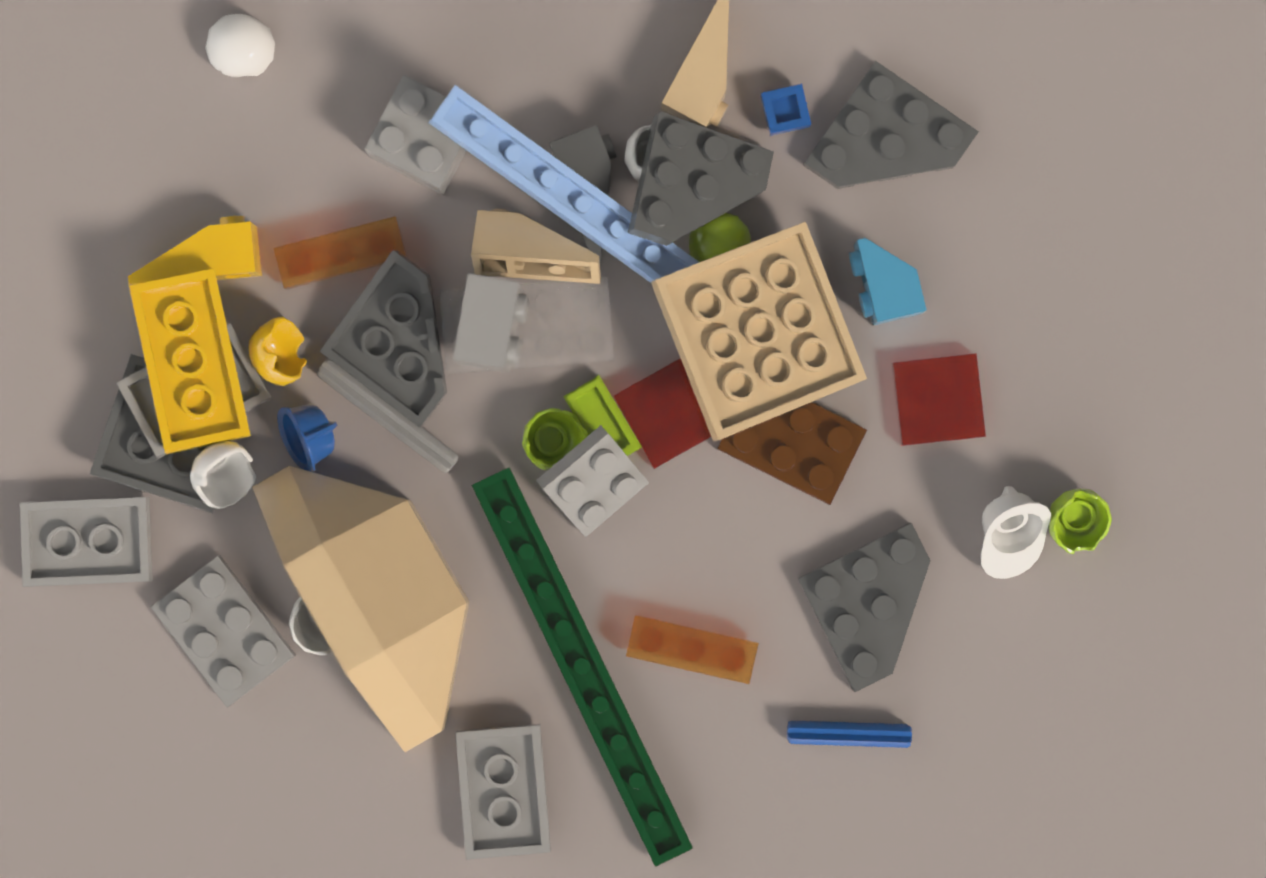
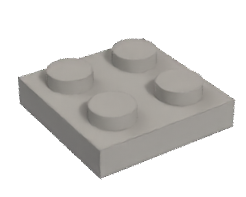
M601 425L536 480L585 537L649 484L647 479Z

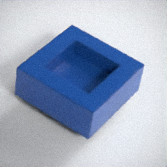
M802 84L761 93L760 97L769 136L811 127Z

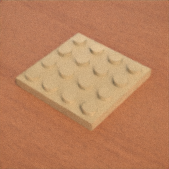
M806 222L651 282L713 441L733 435L867 379Z

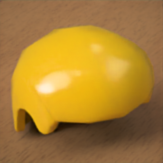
M282 316L264 323L252 334L248 344L249 357L256 372L264 380L280 386L288 385L300 379L302 368L306 365L307 360L299 358L297 352L299 346L304 342V337L292 321Z

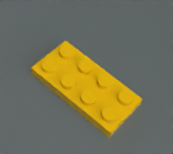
M214 268L129 285L165 454L251 436Z

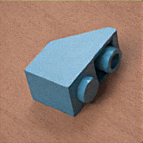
M866 238L855 242L853 245L855 251L849 252V259L854 277L861 276L865 292L859 293V301L864 318L871 316L874 326L920 315L927 311L917 269Z

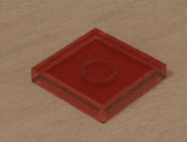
M977 353L892 363L901 446L986 437Z
M681 358L613 396L654 469L712 437Z

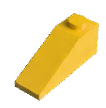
M245 216L219 218L220 224L208 225L128 276L129 285L213 268L217 281L262 276L257 226L251 221L245 222Z

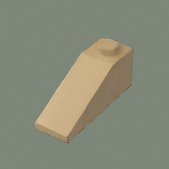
M717 0L661 103L662 111L706 128L710 124L717 127L729 104L723 102L727 84L729 0Z
M505 209L477 210L471 250L475 275L600 284L599 255L521 213H514Z

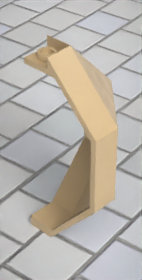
M287 466L252 487L283 566L345 674L403 751L407 752L441 732L446 726L470 601L412 501L320 473L307 471L296 466Z

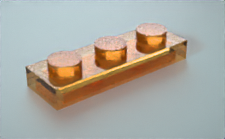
M396 216L273 248L285 290L383 265L393 250H398L407 257Z
M635 614L626 657L750 684L759 643Z

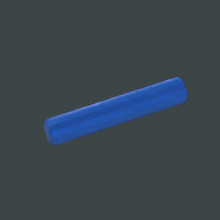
M791 720L787 725V740L790 744L908 748L912 743V728L907 724Z

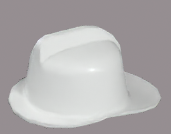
M1012 486L1004 487L1002 495L986 506L982 516L985 536L981 550V566L986 574L994 578L1007 579L1018 576L1028 570L1038 560L1044 546L1051 513L1047 506L1034 502L1023 493H1018Z

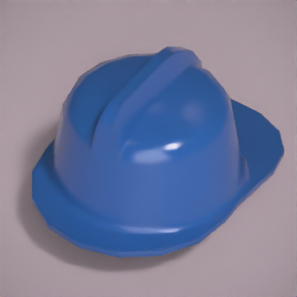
M312 404L291 408L282 407L278 410V428L289 455L299 468L314 472L315 464L334 450L335 439L333 430L338 426L337 422L329 421L324 412L318 406Z

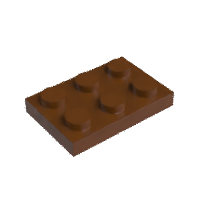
M810 402L723 438L717 450L827 505H831L867 429Z

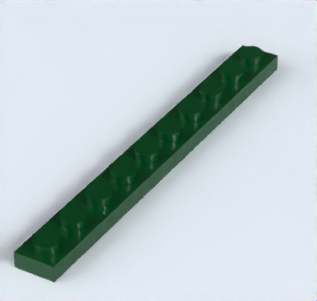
M508 467L471 485L654 866H659L693 849V845L511 468Z

